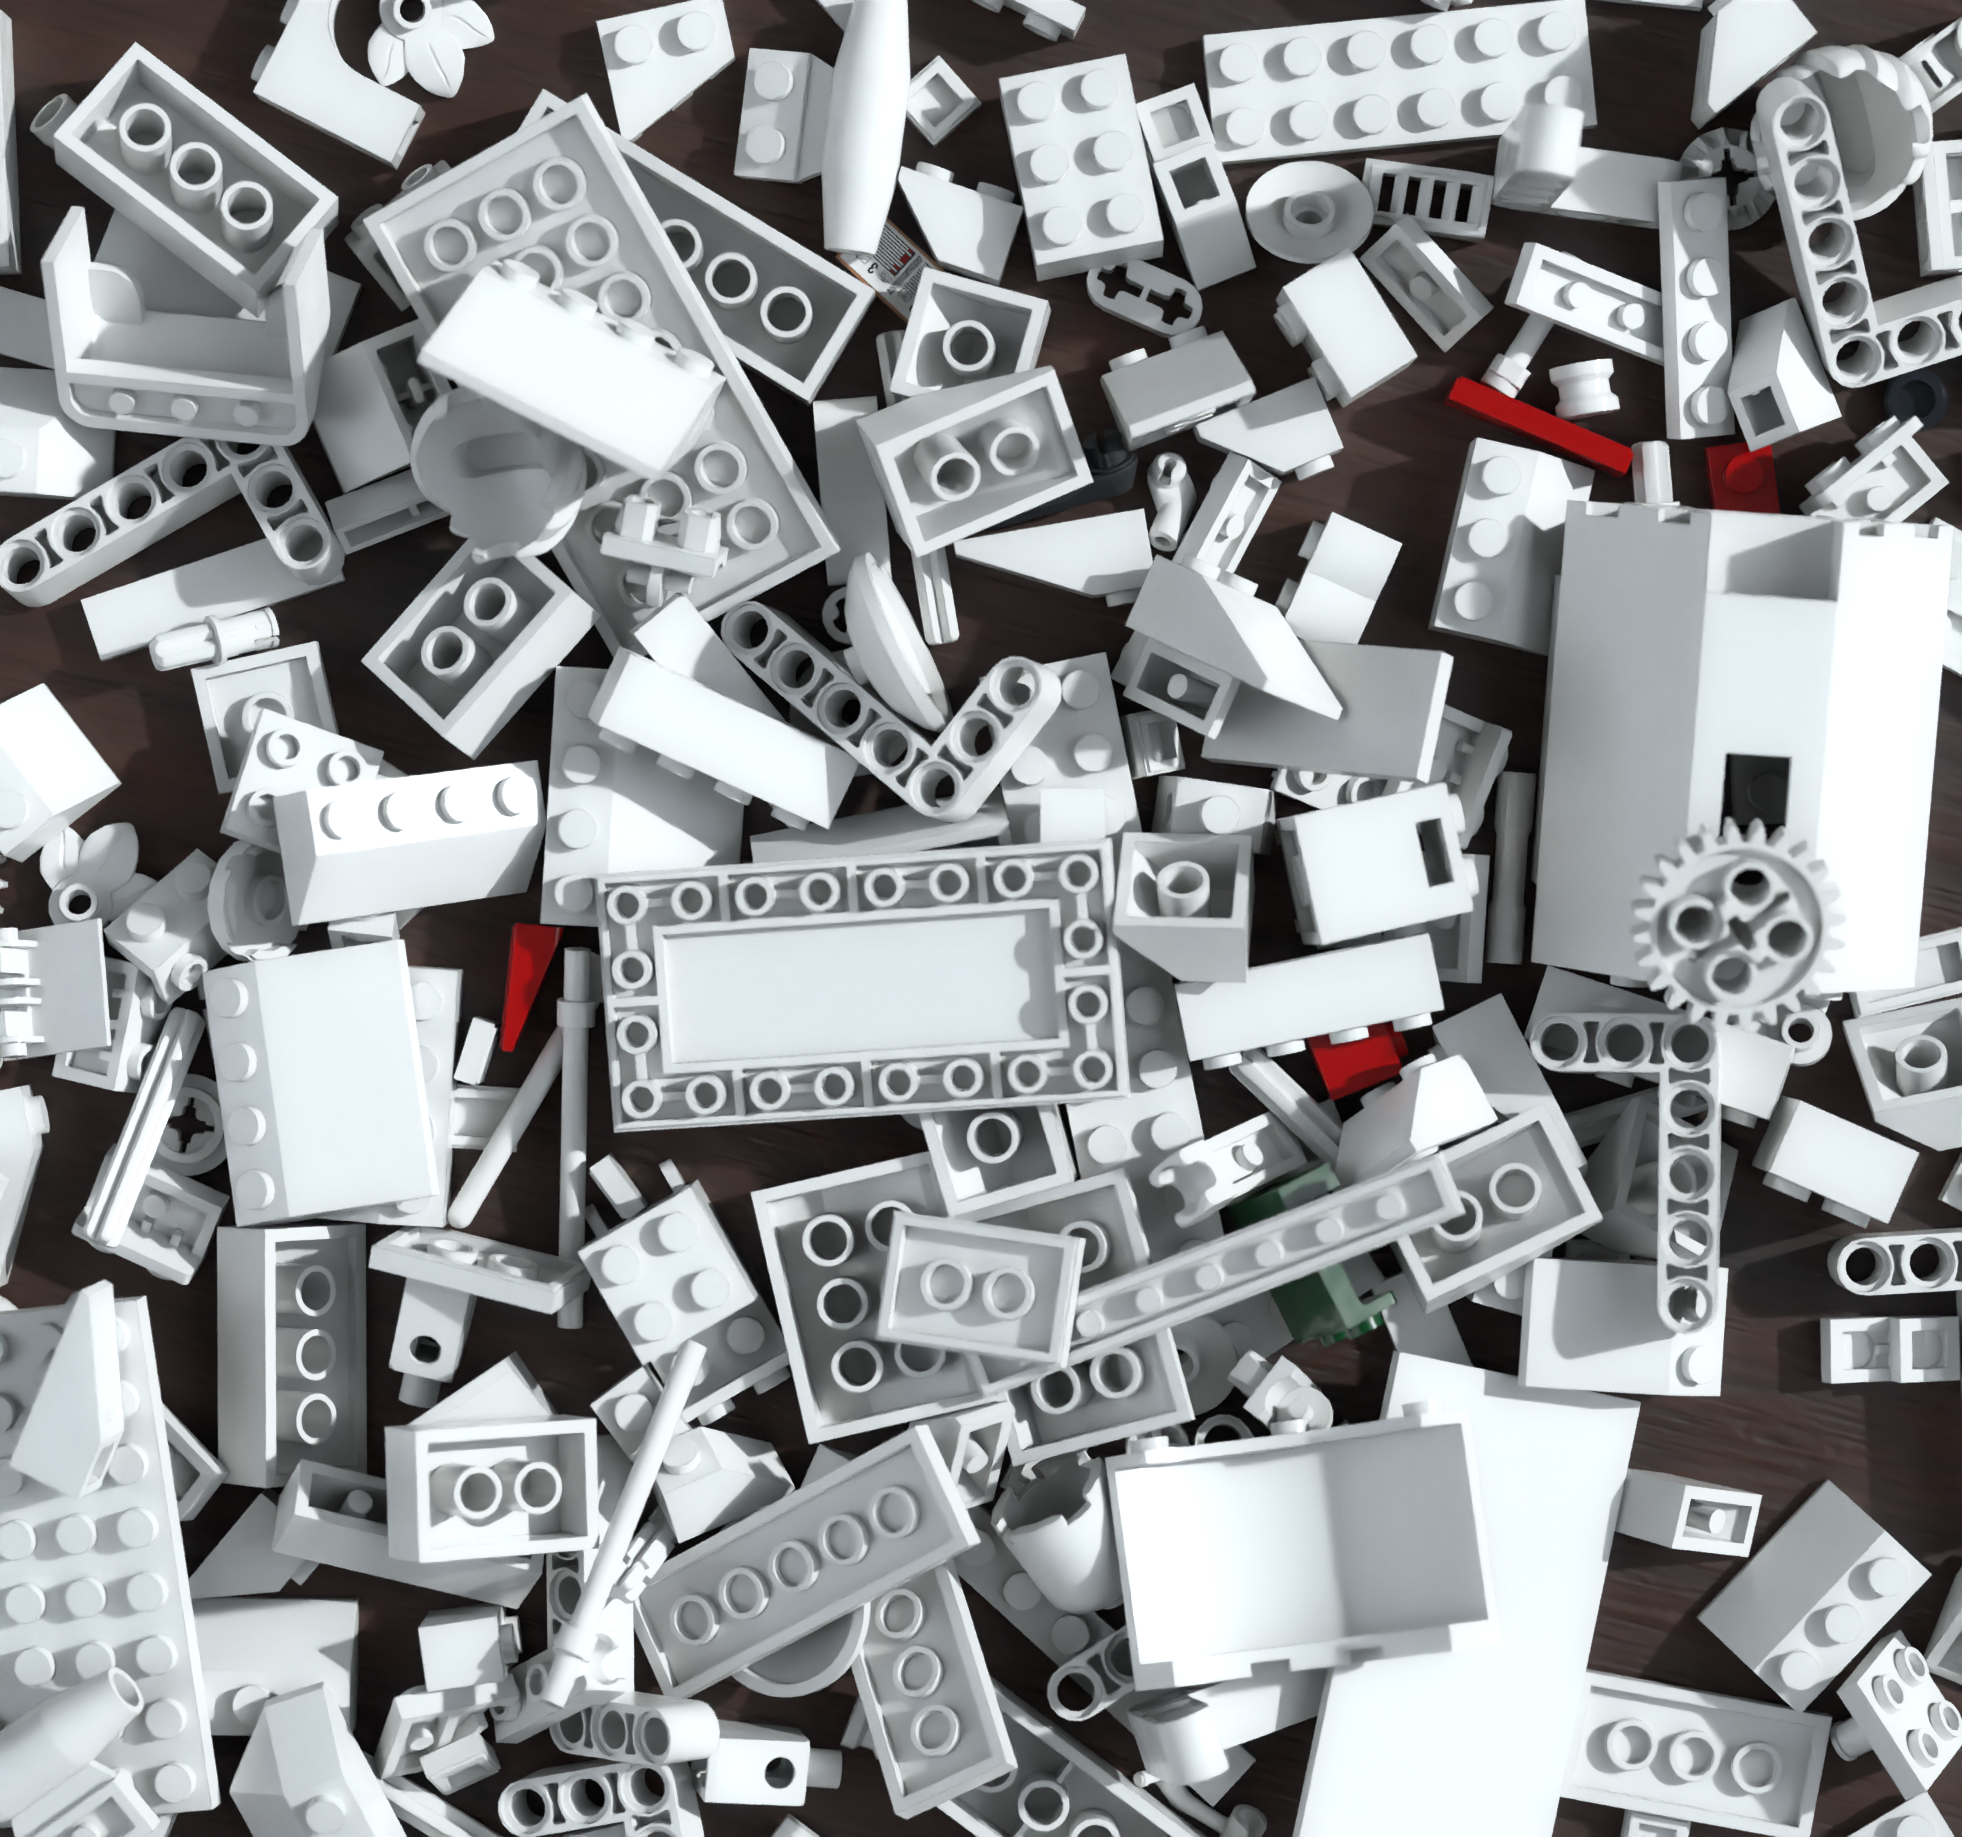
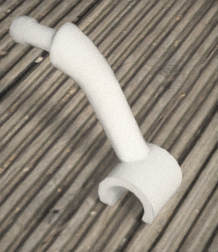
M1139 1771L1133 1777L1134 1784L1138 1787H1145L1150 1783H1155L1176 1809L1220 1833L1219 1837H1262L1266 1830L1267 1819L1265 1815L1253 1806L1246 1804L1238 1805L1233 1809L1228 1818L1194 1797L1185 1786H1173L1147 1774L1146 1771Z

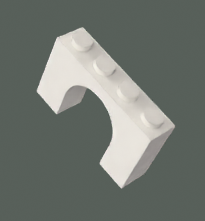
M288 0L280 18V22L287 26L276 48L269 44L266 45L253 68L251 79L258 82L253 92L261 101L397 170L426 113L419 104L362 76L344 62L338 50L334 32L335 16L340 0Z

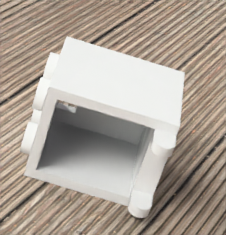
M1446 783L1418 787L1275 819L1278 831L1275 832L1277 845H1281L1297 917L1294 922L1296 931L1300 932L1303 945H1324L1474 911L1471 897L1479 895L1478 876L1471 857L1462 858L1457 833L1465 831L1464 813L1458 795L1456 793L1448 795ZM1418 822L1421 830V835L1423 839V844L1433 885L1430 887L1427 880V875L1415 823Z
M670 1158L659 1164V1167L674 1193L611 1229L606 1225L594 1203L586 1206L585 1218L596 1238L587 1242L577 1252L642 1365L756 1300L761 1290L698 1179L686 1185Z

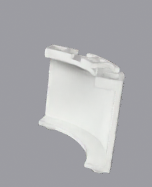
M1441 1399L1402 1404L1404 1417L1311 1431L1308 1419L1284 1421L1270 1424L1271 1436L1169 1448L1168 1436L1129 1441L1130 1454L1105 1458L1136 1692L1502 1645L1469 1409L1443 1411Z

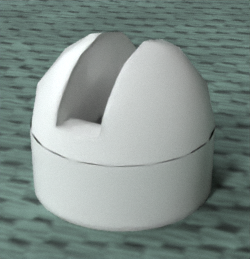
M67 94L56 96L36 115L30 127L31 132L45 145L54 150V133L77 109L78 105Z

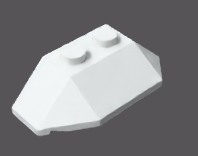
M325 1681L265 1700L258 1717V1722L246 1746L229 1790L253 1837H407Z

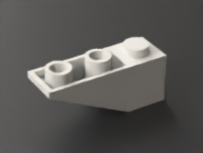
M106 1280L91 1285L80 1292L75 1291L66 1302L59 1318V1326L64 1328V1332L57 1349L50 1350L42 1360L35 1376V1384L40 1386V1390L32 1408H26L18 1418L10 1439L12 1443L16 1444V1448L8 1464L9 1467L75 1500L100 1488L124 1431L113 1284Z

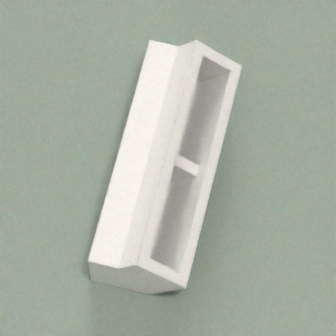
M412 469L325 502L334 532L346 555L451 515L425 497L413 477Z

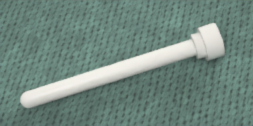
M590 951L589 998L596 1000L597 1009L600 1002L604 1003L601 956ZM557 1026L448 1210L447 1218L453 1227L465 1228L472 1222L562 1069L563 1027Z

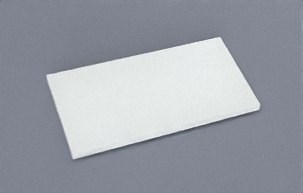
M1112 838L594 875L614 1133L1123 1100L1130 1098L1119 938L1113 934L1116 891Z
M1393 1351L1379 1420L1404 1417L1402 1404L1441 1399L1443 1411L1469 1409L1502 1645L1328 1667L1293 1837H1552L1641 1402L1586 1390L1518 1386V1376Z

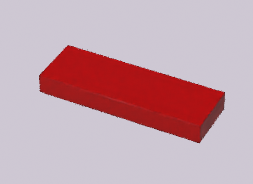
M1462 376L1452 382L1443 404L1617 478L1626 474L1635 454L1629 447Z

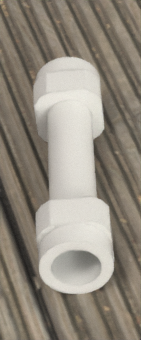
M1562 251L1563 254H1566V255H1568V256H1571V257H1573V258H1576V259L1580 260L1579 258L1575 257L1574 255H1572V254H1570V253H1567V252H1565V251ZM1530 314L1505 355L1498 353L1480 382L1490 389L1515 398L1531 374L1526 370L1528 364L1554 323Z

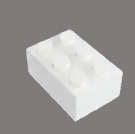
M1126 54L1000 78V100L1037 282L1088 272L1089 269L1116 264L1118 266L1123 265L1125 262L1163 257L1164 238Z
M469 538L363 657L361 662L443 738L475 760L602 615L536 556L529 558L503 557L483 564L474 562L471 553L473 552L475 541Z
M561 1414L385 1427L388 1553L390 1558L415 1563H429L600 1548L596 1418Z

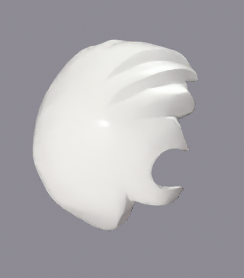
M1865 45L1825 46L1801 53L1792 65L1785 66L1775 73L1772 81L1783 77H1792L1797 81H1802L1825 104L1830 115L1854 220L1872 216L1887 208L1903 192L1906 185H1911L1919 179L1926 157L1931 150L1933 117L1925 89L1915 73L1904 62L1891 54L1875 51ZM1799 102L1788 106L1782 114L1781 125H1791L1797 122L1804 112L1805 103ZM1755 113L1750 125V137L1757 160L1758 177L1763 189L1771 191L1774 190L1757 114ZM1809 163L1803 166L1796 175L1795 185H1804L1810 182L1817 174L1819 163Z
M466 386L440 396L426 410L416 428L410 452L413 477L420 491L430 502L452 515L449 529L453 534L475 541L471 555L473 561L478 564L503 557L529 558L549 551L565 536L572 526L585 493L587 471L582 445Z

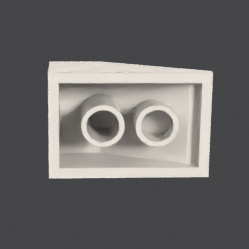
M1200 326L1168 339L1172 350L1148 358L1145 349L1142 348L1109 361L1112 372L1102 375L1100 382L1118 430L1122 434V441L1126 450L1133 451L1189 430L1199 423L1250 403L1256 390L1250 376L1223 331L1208 336L1205 327Z
M1051 365L915 395L856 421L896 532L916 558L1093 483L1060 384Z
M1187 553L1181 565L1156 554L1125 626L1263 691L1338 721L1343 708L1279 609L1254 597L1258 584L1224 569L1219 580H1216L1221 568Z
M1544 1103L1442 1151L1466 1213L1389 1244L1424 1314L1427 1315L1498 1280L1603 1220V1217Z
M1537 1257L1526 1263L1518 1386L1668 1396H1720L1728 1268L1719 1267V1307L1716 1318L1709 1327L1701 1332L1686 1335L1674 1332L1665 1326L1659 1316L1657 1307V1260ZM1682 1286L1671 1297V1312L1682 1323H1696L1703 1317L1706 1311V1299L1702 1292L1695 1287Z

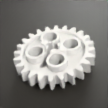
M1727 818L1723 836L1715 838L1705 823L1700 824L1699 836L1701 843L1693 847L1687 840L1678 835L1675 838L1680 854L1678 858L1672 860L1658 853L1654 856L1657 866L1662 873L1660 879L1651 876H1641L1639 879L1642 889L1651 896V899H1640L1631 903L1634 915L1647 921L1629 928L1633 942L1648 944L1634 954L1639 968L1655 967L1646 977L1652 991L1670 985L1664 996L1669 1009L1672 1010L1688 1000L1687 1015L1692 1023H1696L1706 1010L1711 1011L1716 1030L1720 1031L1725 1026L1730 1014L1737 1015L1744 1031L1750 1030L1753 1013L1762 1012L1771 1026L1776 1025L1777 1013L1775 1006L1784 1003L1790 1010L1798 1014L1801 1012V1007L1796 993L1801 989L1816 996L1822 993L1813 976L1815 972L1835 974L1837 971L1833 960L1825 951L1845 948L1846 943L1842 935L1829 929L1847 922V915L1843 908L1829 905L1838 900L1843 894L1837 882L1821 883L1831 872L1825 859L1807 864L1813 853V849L1807 840L1797 843L1790 850L1788 849L1790 834L1784 826H1780L1770 839H1766L1764 827L1760 819L1755 818L1747 835H1740L1733 819ZM1757 869L1764 873L1761 884L1754 890L1738 892L1731 888L1733 878L1742 870ZM1784 890L1788 892V896L1784 900L1773 901L1775 894L1779 891ZM1701 906L1709 911L1706 920L1694 929H1684L1676 925L1678 915L1685 908ZM1738 916L1741 921L1747 922L1749 928L1739 934L1733 927L1729 928L1727 921L1732 917ZM1790 920L1800 924L1798 934L1791 941L1777 944L1768 940V934L1775 924ZM1704 948L1699 957L1695 959L1688 957L1691 950ZM1726 958H1738L1745 962L1743 971L1731 980H1720L1712 975L1715 966Z

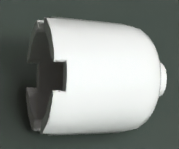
M1085 1449L1049 1457L1038 1462L1031 1468L1037 1477L1036 1479L1024 1486L1017 1495H1015L1011 1487L1001 1494L992 1510L991 1525L1043 1595L1056 1608L1082 1614L1101 1609H1112L1124 1603L1106 1465L1100 1457L1091 1459Z

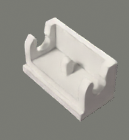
M1962 139L1932 141L1931 150L1926 157L1919 179L1913 183L1921 277L1962 273Z

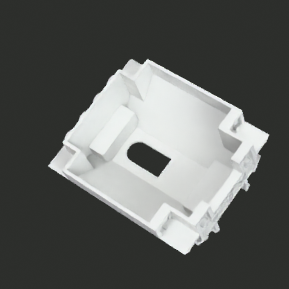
M1567 500L1561 575L1555 574L1532 857L1531 880L1537 885L1531 962L1611 975L1610 984L1616 986L1649 987L1646 977L1655 967L1639 968L1634 955L1648 944L1633 942L1629 930L1634 925L1647 922L1635 916L1631 908L1632 901L1651 899V896L1642 889L1639 879L1641 876H1651L1660 879L1662 873L1657 866L1654 856L1658 853L1672 860L1678 858L1680 854L1675 842V838L1678 835L1694 847L1701 843L1699 825L1705 823L1715 838L1719 837L1726 753L1790 757L1784 826L1790 834L1788 849L1790 850L1797 843L1807 840L1813 849L1807 864L1825 859L1831 872L1821 883L1837 882L1843 894L1838 900L1829 905L1843 908L1847 915V922L1829 929L1842 935L1846 943L1845 948L1825 951L1833 960L1837 971L1835 974L1816 971L1813 976L1822 993L1816 996L1801 989L1803 997L1838 1001L1842 1000V992L1915 988L1954 526L1889 522L1882 519L1816 515L1814 517L1696 509L1690 506L1624 502V504ZM1732 881L1731 888L1738 892H1749L1761 883L1742 885ZM1784 890L1779 891L1775 894L1773 901L1784 900L1788 896V892ZM1701 906L1685 908L1678 915L1676 925L1684 929H1694L1706 920L1709 911ZM1738 916L1732 917L1727 921L1729 928L1733 927L1739 934L1749 928L1747 922L1741 921ZM1791 920L1779 922L1771 928L1768 940L1777 944L1789 942L1798 934L1800 924ZM1704 948L1691 950L1688 957L1691 959L1699 957ZM1726 958L1715 966L1712 975L1720 980H1731L1743 971L1745 962L1738 958Z

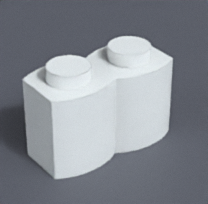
M1334 512L1328 516L1325 525L1313 520L1298 553L1299 556L1308 559L1303 574L1298 583L1287 578L1274 606L1279 609L1299 640L1358 644L1402 543Z

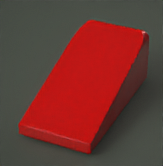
M521 922L516 923L512 927L499 1047H502V1051L512 1052L516 1050L563 939L566 927Z

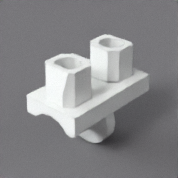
M629 495L622 503L615 526L603 535L600 554L652 565V567L630 563L626 576L627 582L647 586V605L662 607L668 590L687 595L690 594L693 576L672 572V569L714 578L718 568L726 566L729 548L719 546L721 539L720 513L699 508H686L682 512L679 535L676 537L657 532L662 502L638 495Z
M1249 1349L1227 1378L1230 1383L1241 1390V1393L1249 1399L1243 1407L1270 1432V1424L1277 1422L1308 1419L1310 1431L1330 1428L1333 1423V1409L1330 1401L1320 1392L1321 1389L1284 1356H1281L1273 1366L1252 1349Z

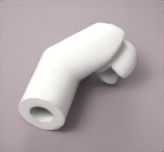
M1164 452L1156 456L1147 471V484L1158 512L1148 537L1150 544L1155 548L1163 551H1174L1179 545L1194 510L1197 496L1184 459L1176 453Z

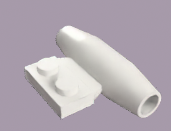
M854 0L834 68L811 53L758 48L749 49L734 175L743 179L802 184V182L822 174L824 249L829 251L862 256H875L898 181L911 78L907 0Z
M112 1667L48 1697L0 1731V1824L11 1820L14 1837H145L154 1831L159 1824V1818L121 1771L116 1772L93 1760L143 1709V1698L137 1685L123 1670Z

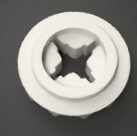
M1721 127L1699 136L1687 147L1679 161L1682 163L1681 179L1706 178L1718 173L1722 168V161L1725 159L1724 152H1727L1728 161H1731L1734 171H1744L1745 174L1753 173L1754 177L1748 178L1745 182L1736 186L1735 196L1732 197L1733 206H1730V199L1727 196L1728 230H1737L1759 220L1776 199L1775 190L1765 191L1760 182L1750 131Z
M186 1074L169 1119L173 1116L184 1115L186 1107L190 1105L191 1097L195 1098L193 1107L196 1108V1118L200 1121H205L206 1125L215 1126L214 1131L207 1130L204 1133L193 1134L191 1142L187 1143L186 1152H183L184 1141H181V1130L171 1127V1124L167 1123L152 1161L184 1176L208 1172L227 1158L217 1083L199 1074Z

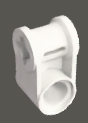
M1962 17L1937 35L1933 33L1898 58L1919 79L1925 89L1932 113L1962 92Z

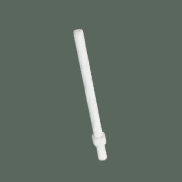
M585 947L565 948L564 997L557 999V1026L563 1027L559 1257L583 1263L577 1252L584 1246L588 1045L589 1028L595 1026L596 1000L589 998L590 949ZM583 1293L558 1310V1327L564 1329L583 1327Z
M686 1340L681 1343L570 1623L561 1625L552 1648L557 1652V1655L539 1698L541 1702L558 1709L564 1708L581 1663H589L598 1641V1637L593 1633L707 1348L697 1342Z

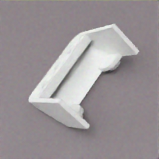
M71 206L41 260L58 399L66 415L76 423L90 428L274 446H290L300 442L305 437L315 416L331 315L323 229H309L284 282L277 285L271 291L266 301L265 321L146 310L143 288L139 280L130 271L115 264L91 262L85 209L80 206Z

